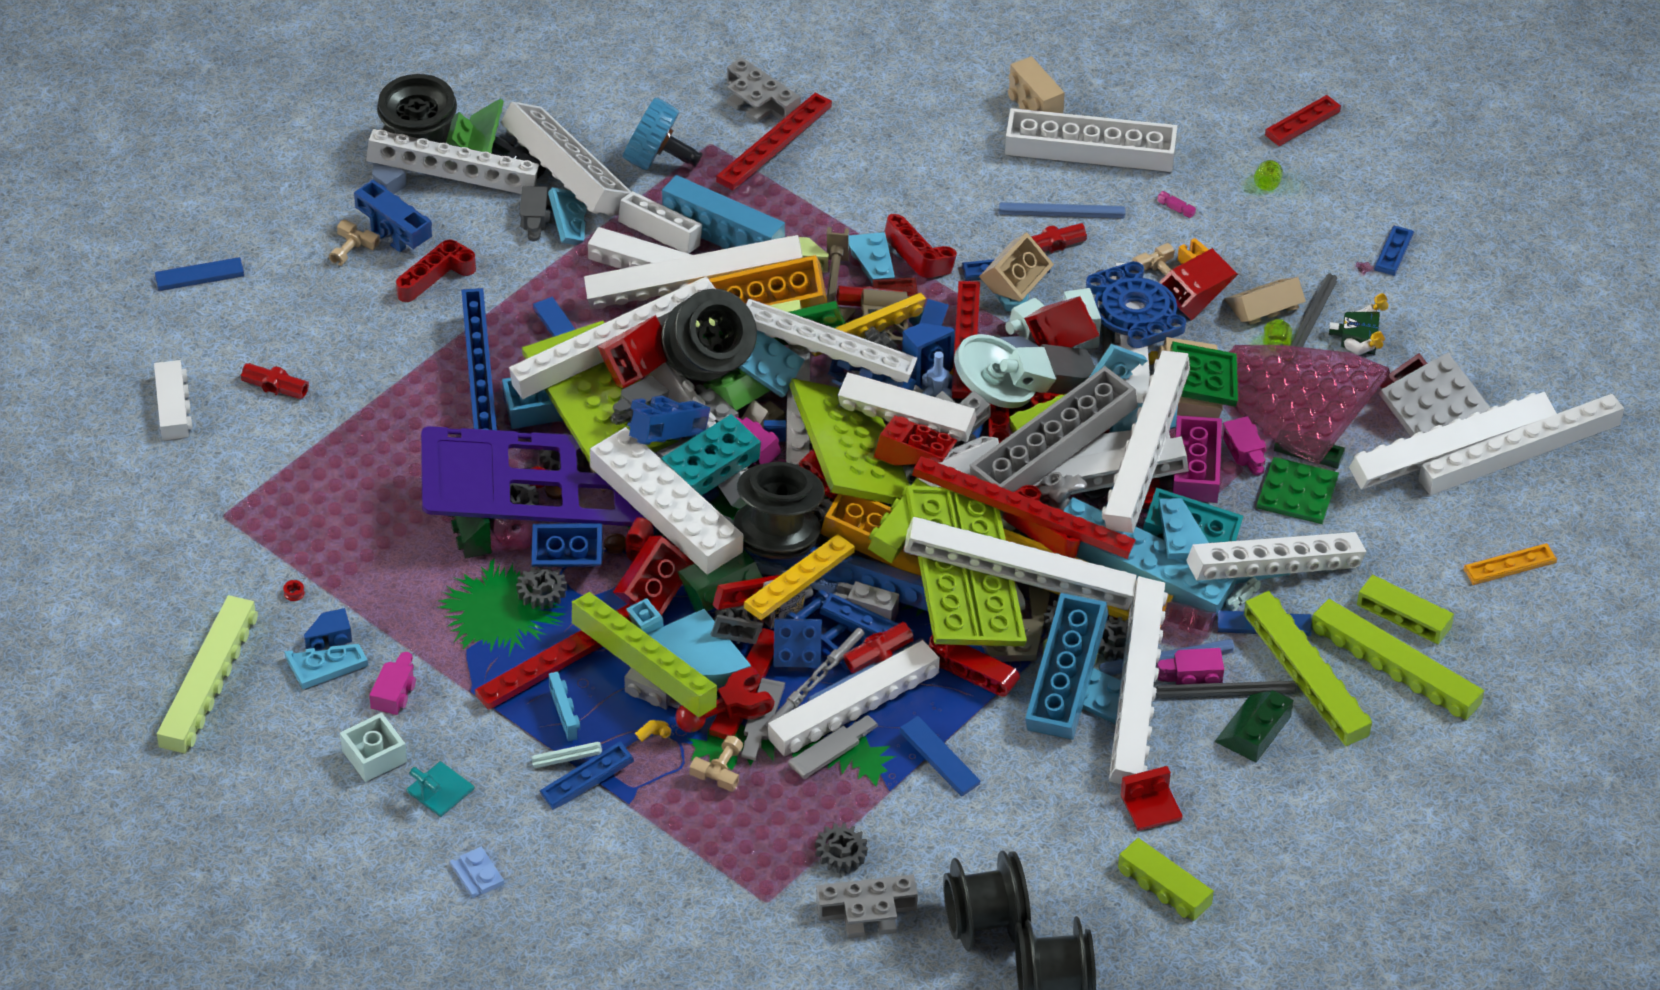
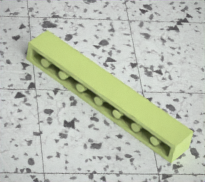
M230 595L227 596L157 732L159 748L186 754L189 746H194L197 730L203 728L207 711L213 709L216 693L220 694L222 691L224 677H228L231 673L233 659H238L240 655L241 643L247 641L250 626L256 624L258 612L255 611L254 601Z

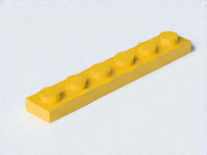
M922 293L916 294L834 329L864 339L866 337L865 332L872 326L881 332L891 325L900 324L908 318L919 316L923 311L926 298ZM811 352L815 357L824 354L821 352Z
M837 534L744 601L743 608L759 620L764 619L852 555L855 546Z

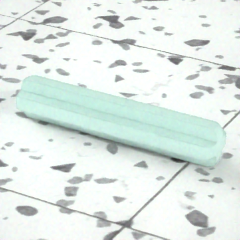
M594 742L532 756V764L534 768L591 757L601 754L602 747L600 742Z

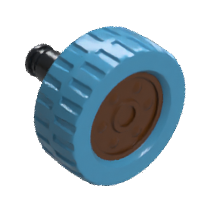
M654 98L636 127L622 157L635 166L648 170L657 154L661 155L663 151L687 164H691L692 167L698 165L703 154L672 136L674 132L672 127L679 115V110L659 98Z

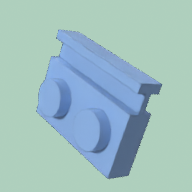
M482 846L461 855L460 859L450 860L451 867L472 899L504 885V879Z

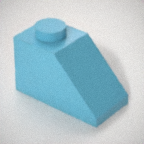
M647 598L626 608L632 623L646 634L664 627L661 614Z

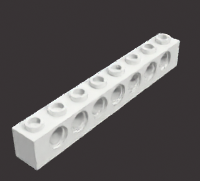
M373 129L369 138L366 159L368 162L519 194L522 192V186L535 187L539 164L528 160L513 159L509 156L494 155L489 152L475 151L466 147H456L447 143H438L424 138L419 139L405 134H395Z
M1349 532L1193 544L1186 561L1196 581L1356 568L1361 565L1367 551L1357 533Z

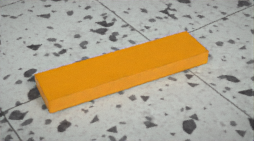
M1545 543L1464 565L1463 569L1471 583L1476 585L1557 563V558L1549 545Z

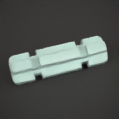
M1255 577L1248 580L1247 584H1244L1233 596L1226 600L1225 607L1230 611H1236L1240 607L1239 604L1242 605L1253 595L1252 592L1256 593L1260 589L1261 582Z

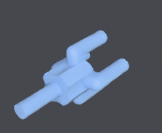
M936 352L934 354V367L922 376V394L936 397L943 391L953 400V375L943 368V353Z

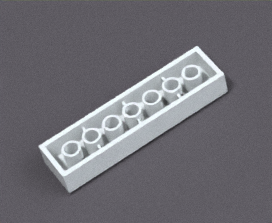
M511 101L501 121V124L507 129V133L515 136L518 139L517 142L526 147L530 155L538 158L541 161L540 164L552 172L553 177L561 180L564 183V187L576 195L575 198L585 203L590 212L594 214L605 213L612 217L614 215L619 216L620 200L630 194L631 191L542 107Z
M1011 108L1006 133L1005 155L1172 172L1177 125Z
M626 427L590 448V467L707 575L743 552V533L645 444L638 443V439L629 436L630 431Z

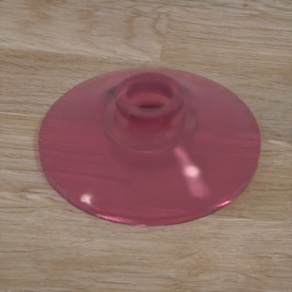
M495 519L494 533L498 542L505 548L515 551L524 550L532 545L533 524H539V521ZM518 525L521 530L515 533L512 531V527Z

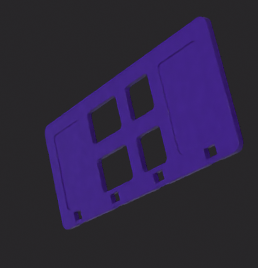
M434 426L424 427L421 431L422 510L426 514L632 526L636 518H645L597 473L579 472L577 470L576 453L582 452L573 435L529 434L515 431L466 428L448 429L447 427ZM448 434L461 435V438L448 437ZM518 439H531V442L518 441ZM508 449L558 451L560 454V470L511 468L509 466ZM510 484L558 486L561 488L562 506L513 504L510 502ZM578 488L612 490L614 492L615 509L581 508L579 506Z

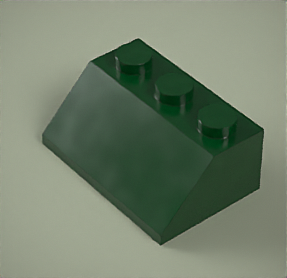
M448 516L453 519L451 520L452 532L458 535L456 537L457 548L463 551L465 559L492 553L489 518Z
M744 549L741 554L708 575L695 563L677 572L695 612L702 609L709 611L715 608L713 601L718 585L762 578L756 562Z
M1274 690L1250 695L1217 737L1215 743L1256 763L1291 718L1294 700Z

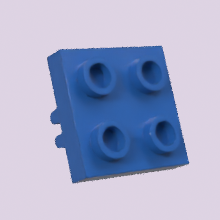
M775 618L774 667L819 668L821 666L822 620Z

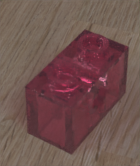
M1169 601L1167 602L1165 619L1162 625L1207 637L1211 635L1216 613Z

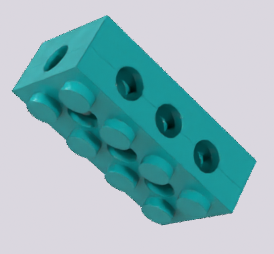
M730 414L666 454L661 460L702 496L760 459L761 441L733 414Z
M1156 488L1144 523V531L1164 540L1158 507L1159 499L1182 498L1209 543L1236 541L1243 515Z

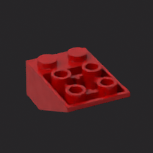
M1211 248L1172 269L1159 283L1172 292L1176 299L1177 307L1193 320L1238 273Z
M1080 296L1043 306L1024 318L1039 347L1042 344L1074 347L1099 336L1096 325L1092 321L1086 304Z
M656 315L597 346L616 386L625 388L644 378L667 361L661 345L662 326Z
M894 415L879 436L874 458L892 465L917 464L921 456L932 459L935 462H943L957 443V439L952 438L946 433L934 431L926 425H919L905 417Z

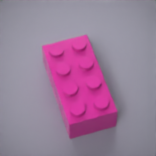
M1177 415L1175 438L1182 437L1187 455L1188 471L1173 474L1172 493L1200 502L1218 503L1222 418Z

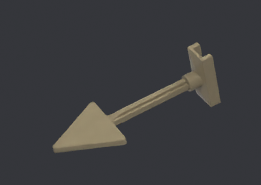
M827 227V253L829 254V260H831L826 296L827 303L835 301L840 261H849V229L845 228L844 233H832V227ZM839 307L844 321L847 323L855 314V308Z

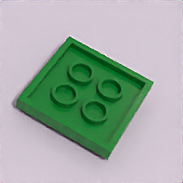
M1173 341L1170 351L1188 353L1190 371L1181 397L1236 407L1238 402L1237 354Z
M1273 457L1256 508L1323 525L1339 472Z

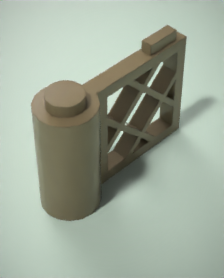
M862 289L861 311L863 316L907 299L909 296H907V292ZM908 319L900 324L891 325L889 329H884L880 333L885 331L895 344L902 345L903 337H896L892 332L897 330L903 334V331L908 329Z

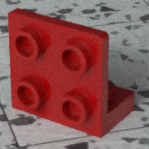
M1168 766L1122 777L1121 797L1138 831L1180 821L1183 818L1169 788L1171 772Z

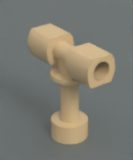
M343 219L337 226V234L345 237L347 242L341 248H334L329 254V259L333 263H336L338 260L341 261L338 265L342 266L348 260L347 253L354 246L359 248L362 245L374 250L380 244V235L369 230L364 232L357 230L356 224Z
M1165 243L1156 247L1153 254L1142 253L1133 257L1132 262L1142 263L1144 271L1150 268L1154 271L1159 269L1166 276L1171 271L1166 265V261L1174 258L1175 250L1171 244Z
M727 736L722 743L724 751L719 759L707 762L695 757L690 765L689 774L702 780H706L707 777L718 781L717 786L733 792L739 783V774L729 771L726 764L731 756L739 754L743 748V743L735 736Z

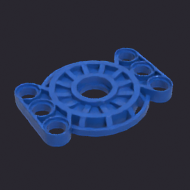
M1135 261L1096 272L1087 277L1086 288H1090L1091 293L1096 295L1094 301L1101 317V323L1113 332L1127 335V343L1133 348H1143L1164 341L1166 337L1173 338L1184 334L1186 319L1181 315H1176L1177 302L1172 292L1156 281L1143 278L1144 266ZM1136 270L1139 273L1134 274L1130 273L1129 271ZM1116 276V277H1119L1120 279L1114 280V279H1111L1110 277ZM1096 282L1100 283L1101 285L1094 286L1091 285V283ZM1137 301L1143 303L1145 307L1142 309H1132L1127 307L1126 304ZM1177 323V324H1180L1181 326H1180V327H1174V326H1172L1171 324ZM1155 329H1156V330H1160V331H1162V332H1161V333H1154V332H1152V330H1155ZM1133 336H1141L1142 339H1139V340H1138V339H1133L1132 337H1133Z

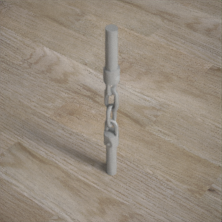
M857 628L838 649H834L827 657V660L813 673L812 677L786 699L787 702L766 722L767 728L768 723L797 708L808 694V691L812 690L827 675L829 670L837 666L844 659L843 655L864 635V631L861 628ZM821 670L824 671L820 677L816 676ZM813 680L812 685L810 687H807V685Z

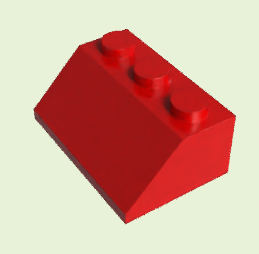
M650 536L613 593L625 603H630L631 606L647 598L662 616L682 585L677 572L694 564V562L662 536Z

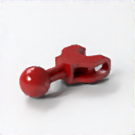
M748 667L732 673L728 678L727 684L718 689L719 699H717L714 709L701 717H697L681 705L676 712L675 718L681 730L692 733L704 726L706 718L723 711L726 712L729 719L734 717L756 719L771 712L775 701L766 691L750 693V691L758 687L760 675L755 668Z

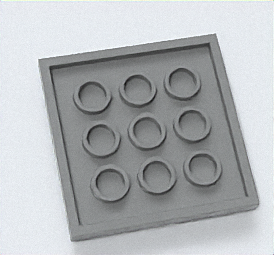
M1448 352L1381 389L1379 392L1381 398L1411 437L1420 431H1423V433L1429 432L1438 425H1442V427L1449 425L1450 422L1458 418L1461 420L1467 419L1476 412L1484 413L1490 408Z

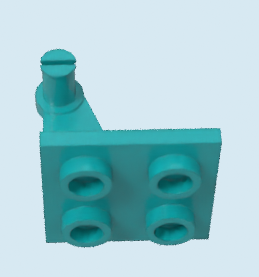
M439 761L426 773H423L417 767H413L409 775L415 778L416 781L406 789V792L442 817L472 792L475 786Z

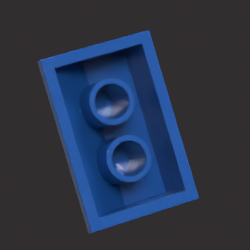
M920 323L903 331L902 352L917 357L910 378L916 380L915 385L922 389L923 374L934 367V354L936 352L943 353V368L949 372L952 370L955 330L953 328Z
M533 524L532 567L602 565V524Z

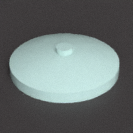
M977 334L964 339L957 348L954 363L959 377L972 392H977L988 403L1003 408H1018L1027 404L1036 392L1015 386L1010 373L1001 371L1000 363L1002 359H1008L1016 349L1010 343L994 336Z

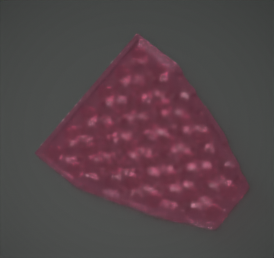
M1234 345L1229 351L1237 354L1238 402L1234 408L1244 417L1248 416L1251 423L1257 424L1262 429L1263 434L1267 437H1272L1281 449L1316 464L1321 462L1390 374L1388 367L1349 352L1287 345Z

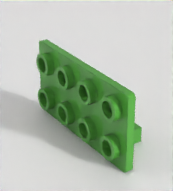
M501 98L471 115L470 120L465 118L460 112L456 113L452 119L446 143L456 147H466L475 151L492 153L491 149L495 140L504 101Z

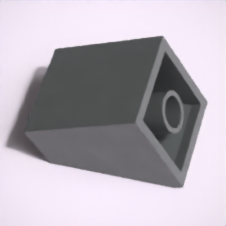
M1041 345L1046 350L1056 377L1055 382L1047 393L1065 395L1087 380L1095 369L1087 349Z

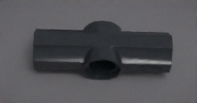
M495 136L491 154L539 164L537 179L543 175L546 168L540 164L541 161L529 154L526 147L520 144L514 146Z

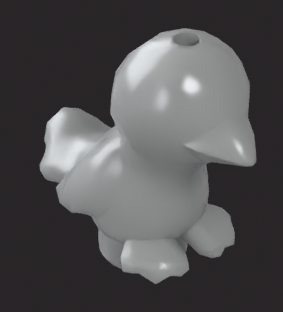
M1053 472L1047 477H1043L1041 484L1047 486H1041L1039 489L1042 495L1047 494L1050 499L1046 505L1064 511L1070 502L1068 497L1071 493L1084 490L1087 483L1081 479L1079 474L1074 477L1072 475L1063 477L1060 472Z

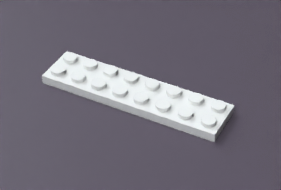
M751 299L746 303L753 314L757 330L764 332L766 336L784 339L789 344L804 346L811 352H821L835 360H844L854 367H864L874 374H884L897 382L904 381L908 383L915 367L917 357Z

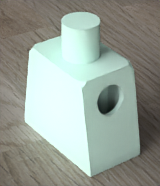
M1033 298L1014 307L1010 320L1005 325L1007 333L1010 335L1017 333L1031 342L1035 341L1024 318L1045 305L1038 299Z
M1044 347L1016 348L1008 359L1004 358L1000 363L1001 371L1010 373L1013 384L1017 387L1047 393L1056 380Z

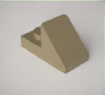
M753 400L741 420L747 417L753 422H758L764 429V420H784L785 412L771 401L761 406Z

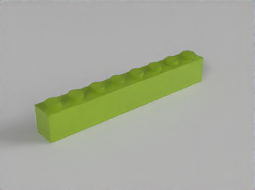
M1266 591L1245 601L1244 616L1343 744L1348 746L1369 737L1372 726L1370 716L1361 710L1356 698L1347 692L1342 680L1337 679L1331 666L1320 657L1318 649L1309 643L1304 631L1299 630L1295 625L1293 617L1285 612L1280 600L1274 597L1270 591Z
M588 592L572 601V624L697 717H701L716 707V684L598 597Z
M1328 599L1313 614L1311 628L1317 635H1324L1332 640L1337 647H1344L1352 652L1356 658L1364 659L1371 663L1374 669L1382 670L1389 674L1394 681L1406 684L1413 692L1421 693L1428 697L1433 704L1441 705L1448 709L1453 716L1467 720L1482 704L1485 690L1335 601Z

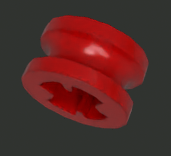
M290 580L283 586L284 596L287 600L298 601L304 597V585L301 581Z

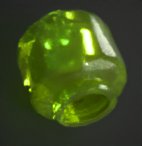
M1273 160L1261 162L1254 174L1256 186L1265 191L1275 190L1283 178V169L1279 163Z
M1281 319L1268 322L1264 326V346L1270 351L1277 353L1288 349L1292 337L1291 326Z

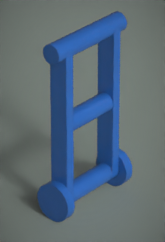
M823 590L818 591L814 601L796 614L793 612L788 613L785 618L805 619L822 607L828 594ZM839 622L825 634L821 633V645L829 652H832L834 649H838V647L831 640L846 629L851 633L855 629ZM864 634L860 638V641L865 643L864 640L869 636L867 634ZM842 660V667L845 670H848L849 668L846 666L844 660Z

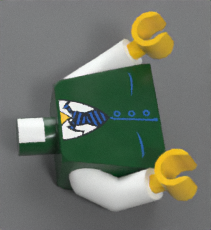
M1380 293L1374 298L1376 304L1371 303L1361 310L1344 313L1343 324L1330 322L1329 335L1342 337L1341 347L1356 355L1364 353L1375 355L1376 349H1381L1384 344L1382 341H1385L1383 333L1378 331L1380 318L1378 309L1381 311L1388 309V298L1384 293Z

